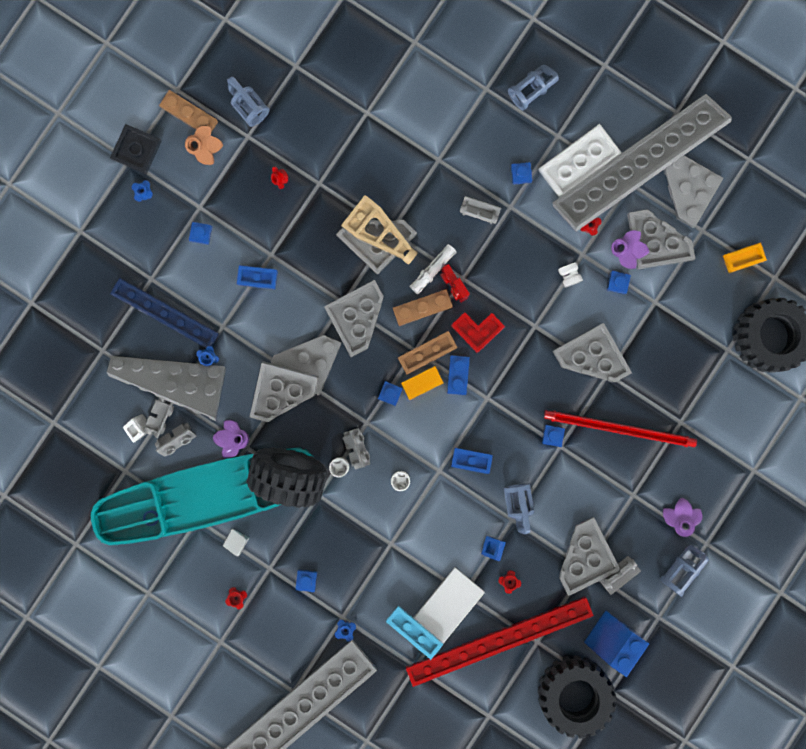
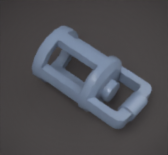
M541 65L535 71H530L527 77L516 86L508 88V94L513 103L520 110L524 111L528 108L529 103L539 95H544L547 89L559 80V76L550 67ZM544 72L550 79L545 82L543 76L540 75ZM530 83L534 91L525 98L521 90Z
M233 76L227 79L228 90L233 95L231 105L246 123L253 127L263 121L270 111L267 105L250 86L242 88ZM251 96L258 103L259 106H257V104L252 100ZM240 106H242V107L244 108V110L249 114L248 116H247L246 113L241 109Z
M530 484L504 487L508 517L515 518L518 532L522 534L530 533L529 516L535 513ZM510 493H511V495H512L513 508H514L513 510H512V503H511Z
M691 545L679 557L677 556L675 563L659 579L680 597L684 595V591L696 576L700 575V571L709 561L704 552ZM690 553L701 559L696 567H694L696 564L689 558L685 560ZM681 569H684L687 572L677 586L674 585L671 581Z

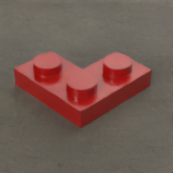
M450 265L444 266L440 275L445 284H450L452 289L450 292L454 299H459L462 303L468 299L470 293L462 280L456 277Z
M464 312L451 325L476 353L505 327L493 313L478 326Z

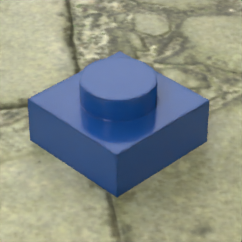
M530 162L511 164L513 185L532 183Z
M192 222L189 241L209 245L212 226Z
M611 271L607 290L627 294L631 275Z
M385 381L378 399L396 406L403 388Z
M545 425L542 444L562 447L565 428Z
M486 536L481 554L500 561L506 542Z
M298 570L296 590L315 592L317 572Z

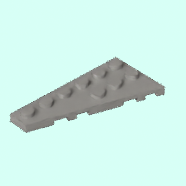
M111 356L107 369L109 377L128 385L132 384L139 387L140 390L151 392L159 398L178 406L189 408L197 414L206 415L216 421L226 372L225 366H204L194 363Z

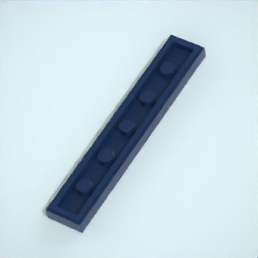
M122 278L118 279L110 293L205 348L213 346L220 334Z

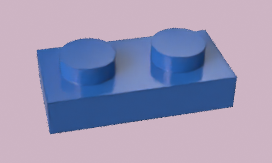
M239 265L237 285L276 290L278 271L275 269Z
M450 356L447 394H467L470 357Z
M454 448L451 467L489 474L493 455Z

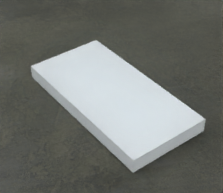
M598 124L538 170L560 198L622 154V152L603 127Z
M454 567L413 618L444 643L485 592Z

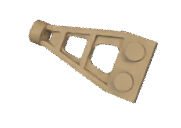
M366 195L341 225L355 238L403 259L408 265L418 254L417 251L411 248L381 207ZM372 218H377L384 227V231L380 236L375 237L365 231L366 225ZM388 232H391L399 241L395 248H391L382 242V239ZM408 250V254L404 256V252Z

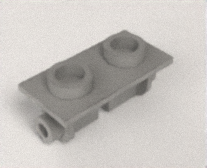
M465 196L460 213H463L464 216L468 215L490 222V224H496L501 207Z
M162 398L155 400L151 412L157 414V416H148L143 427L145 428V433L151 435L154 432L153 434L156 438L164 433L167 416L170 417L174 410L173 403L169 401L166 403V400Z
M182 423L172 430L174 437L167 433L157 439L155 443L156 452L164 457L171 455L179 447L190 443L197 435L190 431L191 427L188 423Z
M359 428L343 433L346 449L353 448L354 452L348 453L352 466L355 469L370 465V455L365 448L364 436Z
M629 556L618 563L620 571L600 580L610 595L641 572L635 561Z

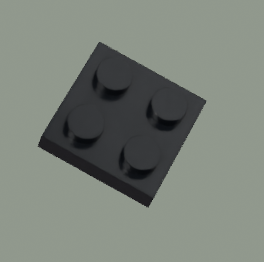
M125 124L110 159L147 175L162 141L157 137Z

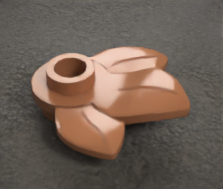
M209 126L199 127L195 134L189 136L185 141L186 150L190 154L195 155L198 162L205 165H213V153L218 152L223 147V143L218 138L211 136V127ZM194 141L198 143L197 148H194L192 146V143Z

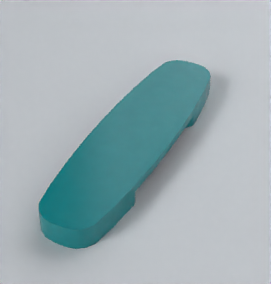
M288 448V449H287V450H290V449H291V450H295L296 452H299V453L302 452V453H305V454L308 455V456L314 457L308 450L303 449V448ZM253 453L199 465L116 492L99 500L93 506L91 523L96 537L102 543L107 545L130 544L218 525L266 511L279 505L271 501H265L262 497H257L254 492L249 490L247 477ZM153 510L158 513V517L154 513H148L146 520L143 521V516L147 511ZM156 520H159L158 523L155 524L154 526H148V525L145 524V523L153 524V523L156 522Z

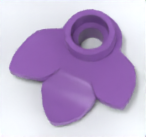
M632 230L627 232L623 238L615 240L611 247L612 253L619 257L620 264L628 269H635L637 259L645 257L649 253L648 246L639 241L641 237L640 231ZM621 245H624L623 251H619Z
M226 420L224 421L225 430L216 432L213 440L218 446L223 447V458H232L238 455L240 449L248 445L250 438L247 432L240 429L237 422ZM238 436L241 438L240 443L237 440Z
M680 498L676 503L675 510L663 509V517L665 522L669 526L674 527L680 536L688 537L693 534L695 526L701 522L702 512L701 509L692 510L690 503L686 499ZM683 523L688 525V530L682 528Z

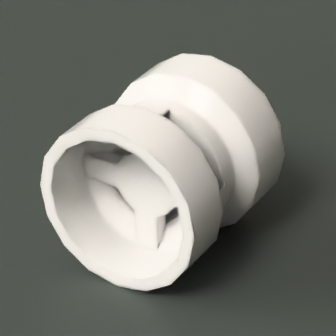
M572 263L558 269L560 275L564 278L563 284L565 287L583 281L582 276L578 274L577 263Z
M342 457L332 460L329 466L330 473L334 477L345 476L350 468L349 462Z
M397 471L392 475L391 485L397 491H404L410 485V477L404 471Z

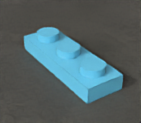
M399 605L386 619V622L430 660L443 646L442 641Z

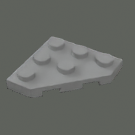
M683 155L663 171L669 184L668 189L675 206L676 218L694 228L723 178Z
M642 210L627 214L630 231H640L641 237L639 241L646 244L649 248V253L645 257L637 259V270L695 260L692 240L678 233L675 228L665 221L658 219L651 211Z
M370 220L365 227V231L377 237L382 234L384 227L379 220ZM404 220L391 221L408 243L417 235V232ZM344 228L336 234L377 275L396 257L355 238ZM388 232L382 239V242L391 248H395L399 243L398 239L391 232Z
M375 280L324 306L351 358L367 350L384 299Z
M604 323L553 351L562 368L592 377L617 382L632 373Z
M323 335L274 355L271 363L319 376L315 394L320 395L342 343Z
M263 361L261 363L250 418L269 422L313 397L316 392L319 376Z
M594 517L575 526L559 579L568 596L620 571Z

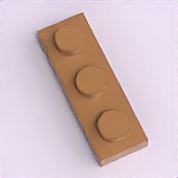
M171 90L167 92L159 105L162 109L195 130L201 126H209L212 132L218 123L217 119Z
M446 289L394 307L393 311L398 325L402 326L451 309L453 306Z
M449 331L398 357L407 375L457 349V346Z

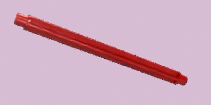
M545 410L544 419H549L552 422L573 424L682 445L684 447H696L697 439L690 438L689 436H680L560 413L555 410Z

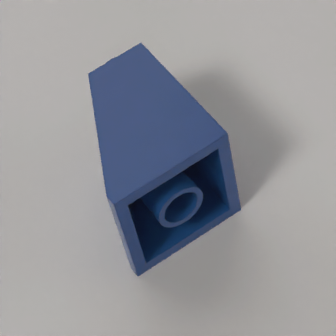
M606 610L584 641L607 664L625 677L629 675L649 645L640 634Z

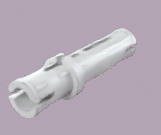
M447 244L431 264L420 272L418 278L409 287L419 294L429 282L433 281V277L449 259L456 254V250Z

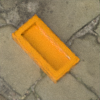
M761 242L723 255L729 273L767 261Z
M434 366L401 384L409 400L443 384V381Z

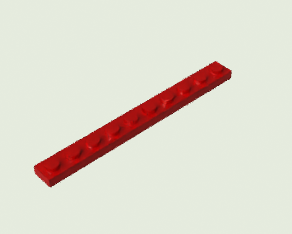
M584 596L434 655L431 660L426 658L406 666V670L414 687L594 615L587 598Z

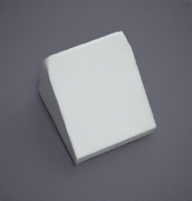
M143 414L134 417L123 427L133 443L147 434L144 432L145 428H143L147 421Z
M232 529L223 546L234 555L239 556L249 537Z

